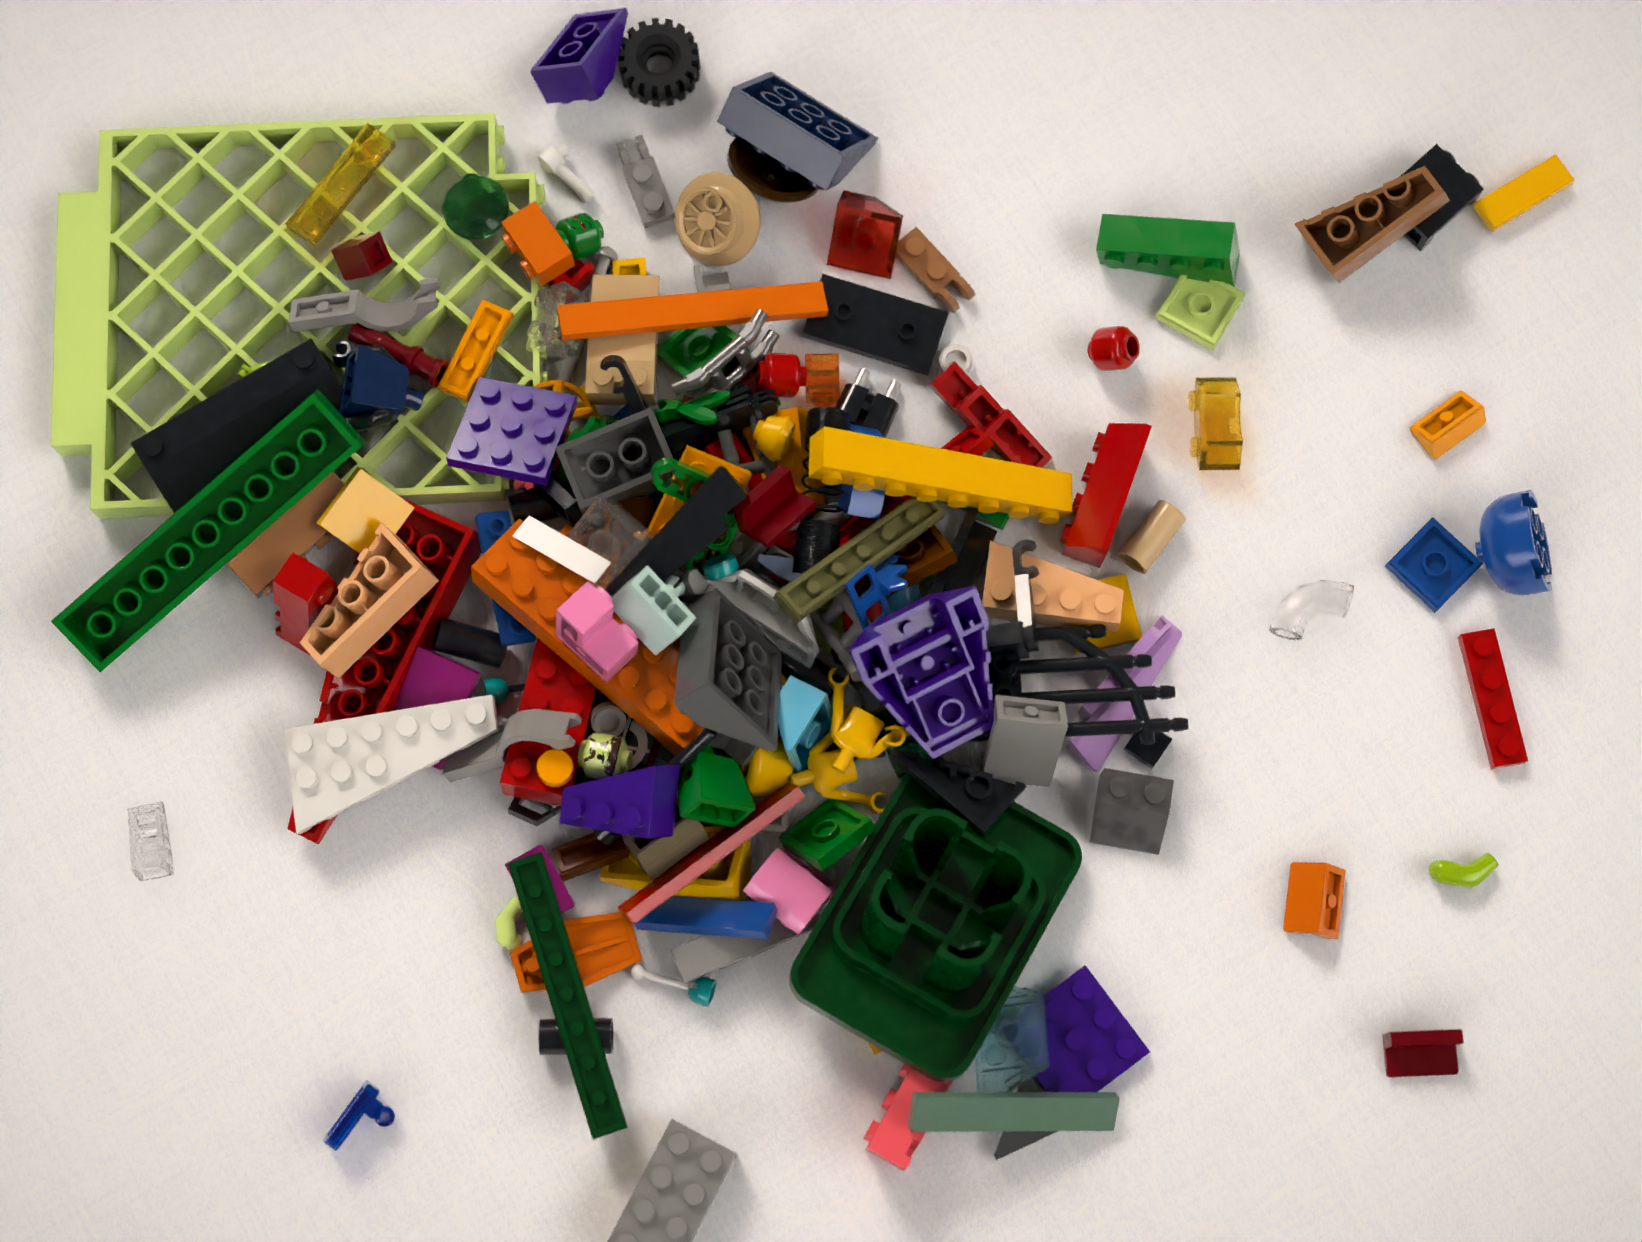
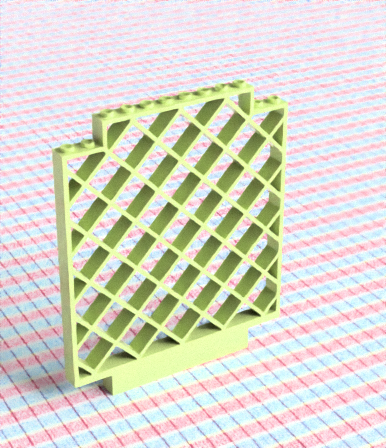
M495 113L99 130L98 191L58 193L51 447L60 456L91 455L90 510L100 519L172 516L174 514L163 496L160 499L141 500L123 484L143 464L133 447L115 463L117 409H120L147 434L214 395L241 369L243 364L248 367L257 365L252 357L285 324L290 328L288 321L292 299L315 296L326 284L336 293L351 291L335 277L340 270L332 252L320 263L294 240L326 208L352 230L339 245L353 237L381 231L407 205L434 227L404 259L386 245L393 261L390 265L394 269L366 295V297L375 301L386 303L408 280L419 289L420 280L425 278L417 271L448 241L476 264L445 296L438 290L436 291L438 307L423 317L404 337L397 331H380L381 333L412 347L421 346L449 317L466 331L471 319L458 308L491 277L518 301L510 310L513 312L514 317L494 357L520 379L517 383L518 385L533 387L538 383L548 381L549 373L548 371H543V360L549 359L548 340L542 339V328H548L547 308H542V297H547V283L541 287L534 277L531 279V293H527L499 268L512 255L502 240L485 256L458 232L488 201L506 217H510L518 212L519 209L502 194L529 193V204L536 201L539 207L540 204H545L544 184H538L535 172L505 174L504 155L499 156V145H505L504 126L498 125ZM478 135L489 136V175L485 179L458 157ZM450 136L444 143L436 138ZM417 138L433 153L402 183L381 165L377 159L397 139ZM354 140H368V141H366L362 146H360V145H359L358 143H356ZM336 141L352 156L319 186L296 163L317 142ZM286 143L280 150L273 145ZM237 145H256L271 159L238 190L216 171L214 167ZM191 147L204 148L197 154ZM175 148L189 162L155 193L133 171L156 149ZM449 166L469 183L474 190L443 219L417 195ZM368 169L393 192L361 223L336 199ZM287 172L311 196L278 226L254 203ZM206 176L230 198L196 230L173 207ZM121 179H125L148 201L120 227ZM247 212L271 235L239 266H236L213 243ZM165 215L189 238L154 270L131 247ZM287 248L312 271L278 304L253 279ZM205 251L229 275L195 307L170 284ZM119 255H124L147 278L118 305ZM246 288L271 312L238 344H235L211 320ZM164 291L188 315L152 348L128 325ZM531 313L533 371L527 370L500 346ZM353 324L335 326L321 341L308 330L295 332L304 341L312 338L325 361L345 376L346 368L337 367L334 364L332 355L337 351L336 344L339 341H348V334ZM204 328L230 352L194 386L169 361ZM121 331L147 355L117 383L118 332ZM163 369L188 393L151 428L126 403ZM433 387L424 396L418 411L411 409L405 416L400 414L394 420L396 425L363 458L356 452L348 459L355 466L341 479L345 484L354 470L359 467L399 497L415 504L506 501L505 490L511 489L510 478L494 475V484H479L463 469L448 466L447 454L418 429L450 396L439 391L438 387ZM455 398V399H456L458 402H460L465 408H467V405H468L467 402L462 401V400H460V399H458V398ZM411 436L439 463L415 487L394 488L376 469ZM451 474L464 484L440 486ZM114 489H119L130 500L114 501Z

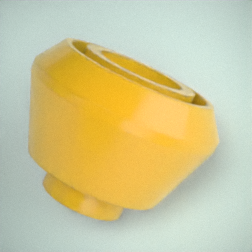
M769 416L766 421L760 420L753 433V439L757 441L756 448L772 462L782 460L792 441L795 424L790 417Z

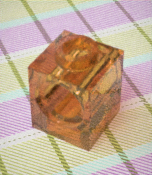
M839 353L805 354V366L807 368L806 403H813L817 407H828L833 403H837L840 395Z

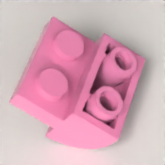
M782 846L780 849L776 848L766 859L743 892L750 896L754 902L775 903L778 910L776 918L786 928L800 935L814 920L819 911L830 901L839 885L816 867Z

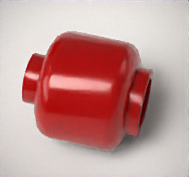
M1123 326L1104 327L1096 330L1087 348L1089 358L1099 370L1103 371L1124 370L1131 367L1140 351L1137 336L1127 327Z
M768 353L763 361H758V388L774 390L777 393V397H795L799 387L806 386L807 368L806 366H800V360L797 355Z

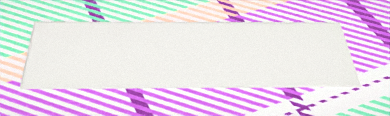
M528 516L512 535L594 584L612 563L531 516Z

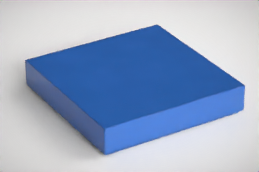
M1432 517L1385 567L1430 609L1436 612L1478 570L1483 562H1479L1478 558Z

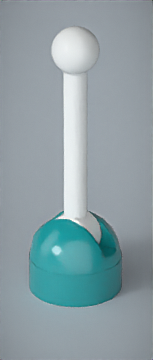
M640 965L634 966L631 970V976L634 979L646 978L687 990L689 998L698 1005L709 1007L712 1002L716 988V979L700 977L685 984L680 980L645 971Z

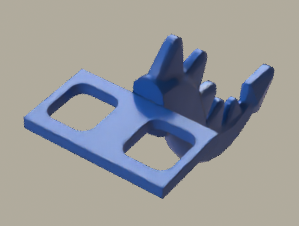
M897 555L890 556L875 568H873L872 564L868 563L844 584L863 631L869 625L866 617L867 609L879 601L882 614L874 622L892 614L885 595L888 596L892 591L905 588L908 585L905 579L899 577L908 568L906 565H895L898 561ZM867 573L871 587L858 598L854 588L855 583Z

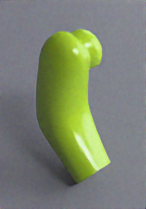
M1485 853L1478 859L1464 865L1448 860H1436L1430 864L1429 874L1439 883L1461 887H1475L1498 867V862L1489 853Z

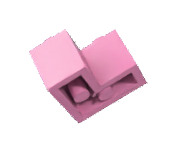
M587 581L557 609L556 636L607 683L637 654L638 638L628 625L624 623L620 625L613 619L614 605L612 604L611 596L603 588H595Z

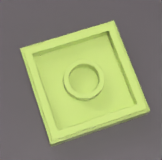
M1180 275L1156 314L1155 319L1214 350L1246 293L1225 282L1214 280L1204 282L1187 279L1186 275Z

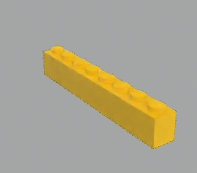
M825 426L810 437L809 478L821 479V482L826 485L843 483L853 485V488L859 491L876 489L885 491L886 495L893 497L909 495L916 497L921 502H948V506L954 508L970 506L978 508V511L982 513L1003 512L1008 513L1009 517L1015 519L1036 518L1043 524L1058 523L1061 518L1072 513V473Z

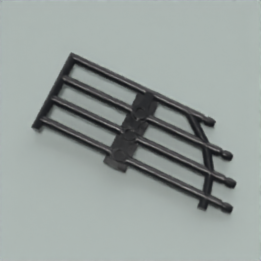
M1106 626L1037 628L1038 641L1063 640L1087 657L1037 660L1019 659L988 664L989 682L992 684L993 702L995 695L1065 702V704L1130 701L1135 720L1068 723L1065 737L1140 733L1141 743L1143 745H1152L1155 743L1154 733L1169 732L1170 730L1179 732L1189 728L1187 718L1150 719L1144 700L1174 698L1175 686L1138 687L1124 669L1152 666V656L1147 654L1111 656L1087 640L1088 637H1092V639L1105 637ZM1107 670L1120 686V688L1022 692L1021 674ZM878 715L877 718L885 723V718ZM883 728L877 738L876 743L882 737H884L892 731L885 732V729ZM991 729L967 742L988 741ZM910 735L905 738L902 745L918 743ZM884 750L880 755H878L875 758L885 757L886 750Z

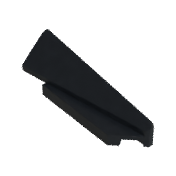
M718 467L609 584L605 591L612 598L647 565L664 581L728 531L730 524L723 516L748 497L747 489L725 467Z

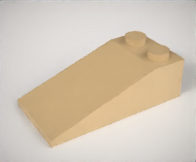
M593 274L591 302L659 296L660 276ZM658 332L588 338L585 388L588 402L591 405L628 404L623 393H612L614 383L623 380L619 369L616 367H610L607 371L600 369V363L605 357L618 355L626 361L648 405L656 406Z

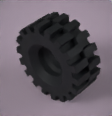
M651 18L652 25L647 26L645 20L638 23V31L631 27L627 31L628 39L622 38L621 49L618 55L620 77L625 89L628 87L629 94L633 98L639 95L640 103L646 105L649 99L652 100L653 107H660V101H666L667 106L674 105L673 98L677 97L680 102L686 99L685 91L687 90L689 93H692L695 89L694 81H699V49L697 42L694 43L692 33L689 31L685 34V26L678 23L675 28L673 27V21L670 19H665V24H659V18ZM663 55L671 59L672 66L663 73H654L647 68L648 60L654 56Z

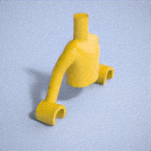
M832 668L827 678V683L833 690L830 736L834 739L835 744L842 749L832 768L844 774L854 756L861 759L877 757L888 748L882 742H895L896 734L892 731L876 743L885 723L855 706L842 724L844 688L848 684L849 675L846 676L842 683H836L832 679L836 668Z
M849 705L844 708L842 724L848 718V711L852 710L854 706L858 707L857 705ZM830 731L809 751L807 759L808 769L790 775V783L797 786L813 783L817 792L828 799L866 805L867 809L875 814L882 813L885 808L879 809L874 804L876 796L885 794L882 791L866 795L845 789H834L843 784L857 781V771L853 759L844 774L832 768L842 749L825 751L834 743V739L830 736Z

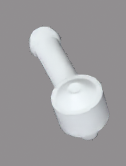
M565 144L559 147L549 146L537 157L543 171L553 176L557 174L583 202L591 201L595 194L594 191L566 166V155L570 151Z

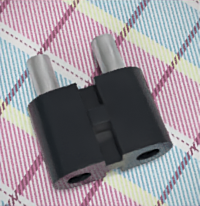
M860 368L854 382L844 386L835 408L843 409L850 414V424L877 429L883 438H886L899 408L895 398L901 384L896 380H891L884 395L876 393V396L869 394V389L864 388L870 372L865 368Z

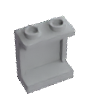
M995 695L993 702L994 722L986 751L980 752V771L993 774L992 778L1009 783L1018 781L1025 785L1050 787L1068 728L1065 702Z

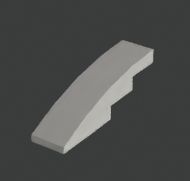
M775 917L768 939L703 935L671 949V953L684 983L687 984L750 956L754 957L800 935L786 928ZM812 921L800 935L813 930L814 922Z

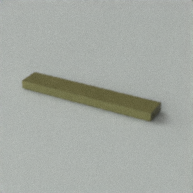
M912 496L778 590L773 599L797 624L846 589L844 584L868 563L872 564L873 568H875L942 520L947 512L937 501L921 502Z

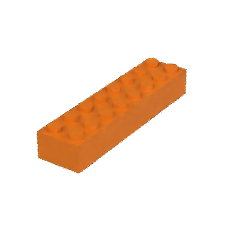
M519 518L471 566L472 582L676 756L705 728L697 725L687 715L682 714L674 704L679 653L668 645L655 656L638 638L637 654L606 683L556 636L557 609L587 581L595 588L600 586L513 537L512 535L523 523ZM613 611V619L620 625L624 623Z

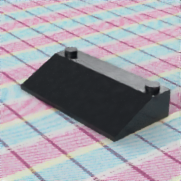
M312 338L130 444L166 502L175 513L317 389L339 411L342 387ZM368 430L358 432L362 438L370 434Z

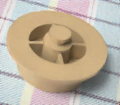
M721 172L703 174L692 180L682 191L675 210L676 231L684 248L698 261L711 266H725L736 263L751 251L759 235L761 219L756 198L735 176Z

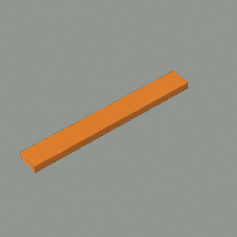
M821 281L557 305V316L561 340L565 341L746 324L751 320L757 309H761L768 314L765 322L827 316L828 307Z

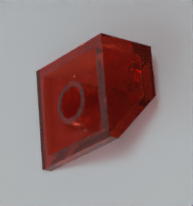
M843 190L837 204L826 265L891 279L903 215L876 197Z

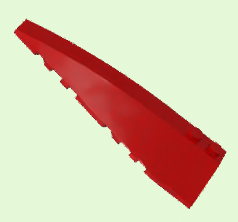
M404 499L415 508L396 535L434 574L439 582L340 678H337L329 671L326 672L319 700L322 704L319 716L315 718L314 724L393 710L417 646H424L432 650L433 639L440 618L449 619L471 575V566L479 559L482 553L478 532ZM356 552L354 560L355 566H357L359 563L357 558L360 555V553ZM292 807L287 829L296 833L294 810ZM337 816L329 820L326 819L311 827L310 830L298 835L316 844H320Z

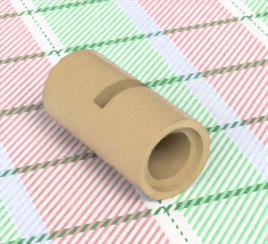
M1159 500L1118 553L1119 557L1133 570L1146 574L1185 523V516L1172 504Z

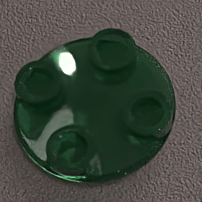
M469 173L450 188L441 206V211L448 227L456 235L465 239L479 240L495 234L502 227L501 222L507 219L509 201L504 189L496 181L488 177Z

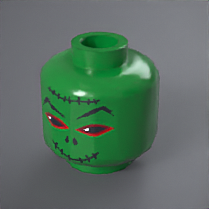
M578 213L561 219L555 228L572 252L574 261L593 255L601 247V239L604 237V231L600 222L594 220L587 213Z

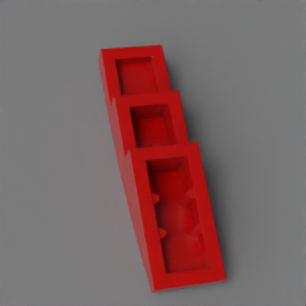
M955 361L951 362L928 385L967 426H973L990 434L994 443L991 449L1004 461L1043 468L1053 458L1009 409H1003L982 385L977 386Z

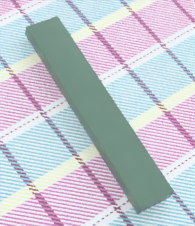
M913 1092L907 1126L911 1132L1114 1131L1120 1098L1115 1092Z

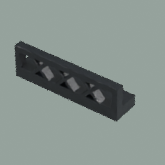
M969 507L951 545L958 562L938 573L928 595L974 585L988 555L990 541L994 542L998 532L976 522L979 513L977 508Z

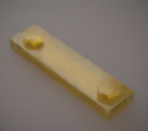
M367 123L285 223L287 228L315 247L396 147L394 140Z

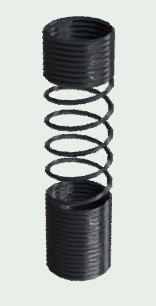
M825 406L814 407L807 411L804 438L806 443L804 444V449L809 453L807 445H810V437L824 426L850 431V414L840 408ZM808 456L803 460L802 464L809 471V468L806 466V461L809 460ZM809 473L801 478V483L808 489L802 493L804 495L810 492L834 496L844 494V491L839 488H812L808 486L804 479L809 476ZM817 505L814 508L818 511L831 513L843 511L841 507L835 505ZM801 519L796 531L793 572L804 573L840 547L841 526L839 524L825 520Z

